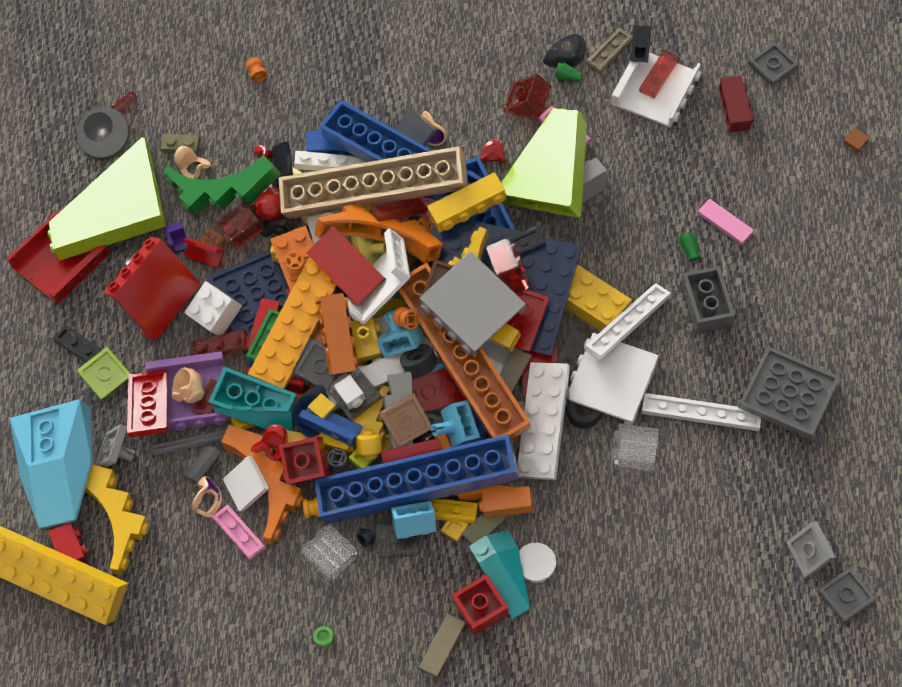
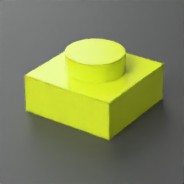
M357 448L348 457L349 462L359 469L369 467L375 460L363 459L362 456L357 454Z

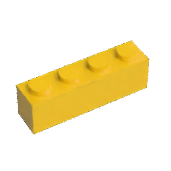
M494 172L428 205V213L440 233L451 229L460 222L467 221L477 213L485 212L487 208L493 205L501 204L507 199L506 191Z

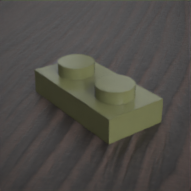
M163 134L161 151L175 153L179 147L187 146L195 154H198L200 137L199 135Z

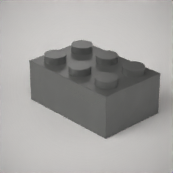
M720 266L683 273L681 286L695 333L733 326L735 313Z

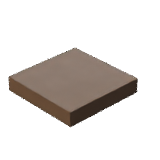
M414 393L379 412L398 448L431 430L432 425Z

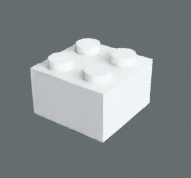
M205 281L184 313L210 332L222 337L242 305Z

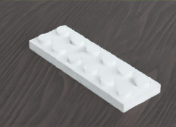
M530 363L524 413L530 421L531 428L521 434L517 464L519 478L556 480L570 370L568 364Z

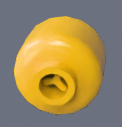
M373 429L362 430V434L356 437L357 454L362 456L363 459L378 458V454L383 450L381 435L375 433Z

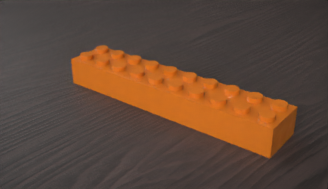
M425 263L410 272L409 280L397 293L408 309L414 310L419 314V326L466 401L468 400L470 407L489 437L494 438L508 434L512 440L531 428L530 421L483 348L480 347L477 350L476 357L471 353L469 355L466 354L461 348L462 345L457 340L453 341L448 336V331L444 327L440 328L434 322V317L430 313L428 315L425 314L420 308L419 298L422 296L431 271L428 263Z

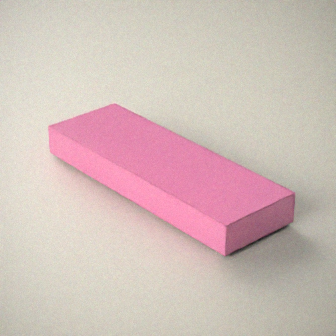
M711 199L698 210V215L740 245H743L754 232L751 227Z
M228 504L212 516L213 520L250 561L266 549L263 543Z

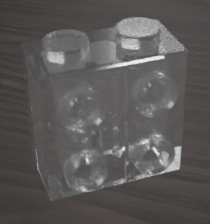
M619 424V431H614L613 442H617L616 449L612 448L611 460H614V468L653 473L659 429Z
M331 524L322 527L317 532L316 537L311 541H307L300 551L302 558L329 584L336 580L359 558L358 550Z

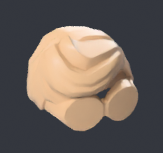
M184 367L178 370L174 378L172 398L175 401L180 402L183 400L186 403H194L201 400L204 396L201 375L191 368Z

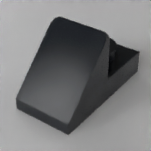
M634 24L630 61L648 63L652 26Z

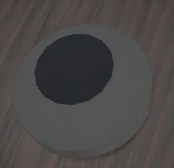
M98 107L89 111L82 118L78 126L77 137L82 149L90 156L98 159H109L121 153L126 147L130 137V128L126 118L116 109Z

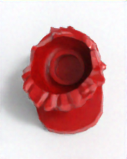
M268 187L266 192L259 193V198L256 204H254L255 213L264 220L281 219L284 217L281 213L280 190L277 187Z

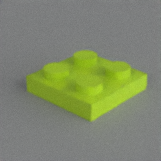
M108 347L77 370V373L101 401L129 380V375H131Z

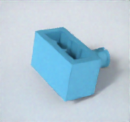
M395 310L383 315L390 329L384 331L376 340L384 358L416 349L425 339L419 324L412 330L396 325L393 322Z
M468 400L450 404L442 409L440 412L444 422L432 424L431 431L437 430V432L432 433L435 437L448 433L452 447L469 444L480 438Z
M431 501L391 508L393 529L397 539L436 532L435 511Z

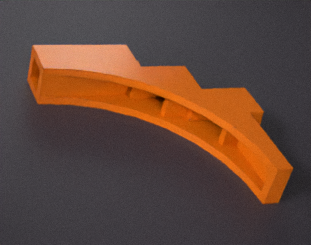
M358 203L344 206L340 213L317 218L314 235L321 238L334 226L342 235L360 236L385 242L384 233L390 228L404 238L406 251L423 263L438 260L443 245L442 242L416 220L399 223L386 211L371 215Z
M229 425L221 441L223 448L238 455L243 460L247 456H253L269 487L267 490L269 515L263 538L266 544L273 546L275 540L278 541L281 536L282 529L280 528L283 522H287L289 511L296 513L297 508H301L304 499L302 490L299 487L286 484L282 462L270 460L264 451L259 453L251 451V447L261 441L262 435ZM267 445L271 453L274 455V447Z
M448 433L435 437V439L439 438L442 450L452 448ZM494 485L455 494V496L459 497L460 501H479L480 512H484L486 518L534 513L530 487Z

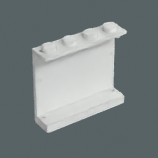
M649 53L648 63L630 61L612 94L611 105L671 128L673 122L677 123L680 117V109L685 108L688 100L687 96L693 93L694 82H698L701 77V64L698 63L694 69L651 53Z
M390 228L384 233L387 251L373 264L386 279L360 306H357L347 296L349 316L363 325L410 278L404 238Z
M593 333L590 339L587 338L584 345V349L586 344H588L598 334ZM622 342L600 361L585 351L584 355L580 354L577 362L579 367L577 371H573L570 382H572L569 388L570 401L625 420L624 427L631 429L657 366L659 355Z

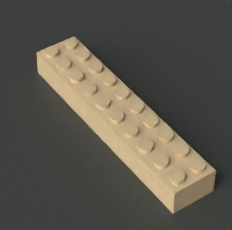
M459 146L279 177L281 213L288 219L323 214L356 203L364 207L454 192L468 186L465 153Z

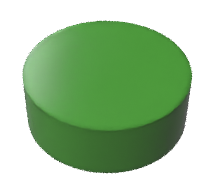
M327 626L317 628L313 634L315 644L321 648L331 646L334 642L333 631Z

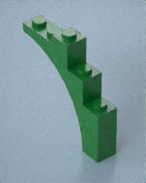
M264 155L244 170L228 177L214 180L188 178L177 173L169 166L163 170L168 175L166 179L173 186L178 185L176 189L181 193L179 196L183 201L181 205L188 212L192 210L196 215L209 203L214 207L219 205L224 210L236 197L241 202L245 200L250 205L259 196V193H263L281 175L279 170Z

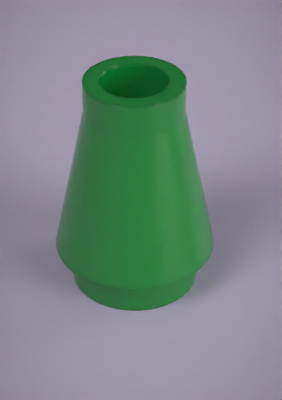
M558 63L554 76L561 80L579 82L582 72L566 63Z
M693 232L681 235L679 237V244L689 260H698L700 254L697 236Z

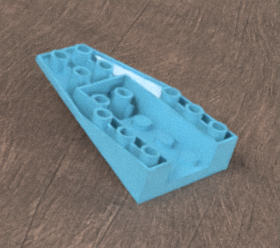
M78 399L10 418L20 479L38 528L42 530L77 521L93 463L91 408Z

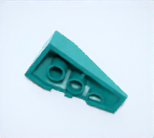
M224 367L209 403L226 410L289 413L296 394Z
M296 397L289 413L226 410L216 405L214 406V411L264 429L278 424L288 431H293L295 425L293 412Z
M507 530L486 535L469 547L484 573L488 575L507 604L512 619L514 620L529 611L531 608L524 581L519 547L510 532Z

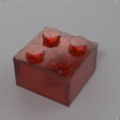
M508 238L486 247L496 275L515 294L529 288L526 282L529 280L526 270L523 269L524 264L520 255H518L515 244L510 245Z

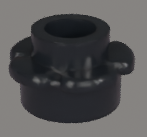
M361 528L356 537L362 546L367 547L374 543L375 535L370 529Z

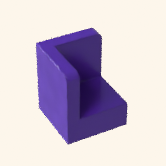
M178 222L164 227L171 251L175 254L186 250L187 243L183 241L187 237L182 223Z

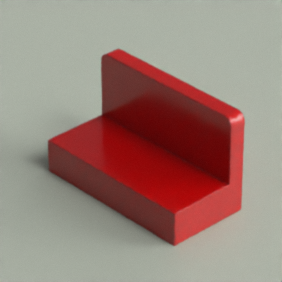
M193 238L184 239L183 242L187 243L184 256L215 267L221 266L225 249Z

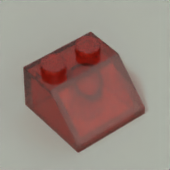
M538 74L513 82L503 112L529 119L542 115L552 86Z
M246 201L217 221L219 230L228 243L236 250L266 228Z

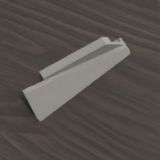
M411 372L387 375L390 395L382 396L384 409L412 394ZM389 432L391 449L398 448ZM413 440L402 445L401 447L413 444Z

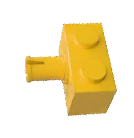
M373 316L364 325L359 321H351L358 359L361 362H366L384 357L376 342L380 337L379 333L382 332L380 322L376 321Z

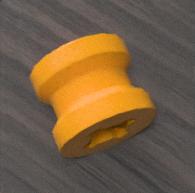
M317 497L313 500L303 499L305 519H310L311 516L320 517Z

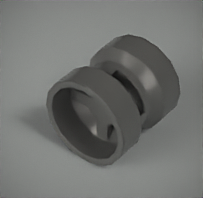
M335 448L328 453L327 460L330 470L336 474L345 472L348 468L345 451Z

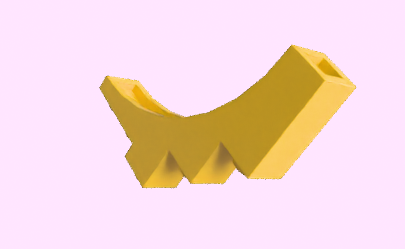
M479 227L478 231H474L470 239L471 244L468 248L464 249L461 258H464L471 251L481 261L483 248L489 236L486 229ZM454 257L453 261H449L448 264L455 266L461 259ZM506 323L488 341L512 352L521 335L517 329Z
M382 385L371 404L356 418L351 420L362 425V430L373 429L375 433H379L382 442L385 439L386 431H384L383 419L379 412L384 410L382 396L390 395L389 387ZM286 430L288 434L287 443L309 438L301 432ZM322 433L315 436L323 437L326 457L328 451L330 452L335 448L344 450L347 457L356 449V442L351 447Z
M92 465L85 493L91 495L99 502L110 518L114 534V554L110 569L114 575L122 576L123 570L126 571L128 568V556L135 548V540L142 541L144 535L148 534L149 524L145 516L129 513L133 507V500L128 492L114 489L117 484V477L113 470Z

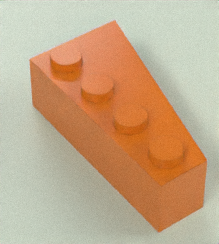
M340 293L314 298L315 305H320L319 313L317 314L318 320L321 325H324L321 335L324 344L328 346L325 348L329 375L356 371L355 367L358 366L356 355H353L352 347H355L353 336H350L349 332L352 324L350 316H347L346 313L348 308L347 297Z

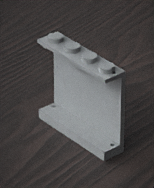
M471 251L419 298L422 311L427 315L430 313L434 317V322L440 328L444 327L448 331V336L453 341L457 340L462 345L461 348L466 354L469 355L471 353L474 357L477 356V350L517 313L521 315L526 311V304Z

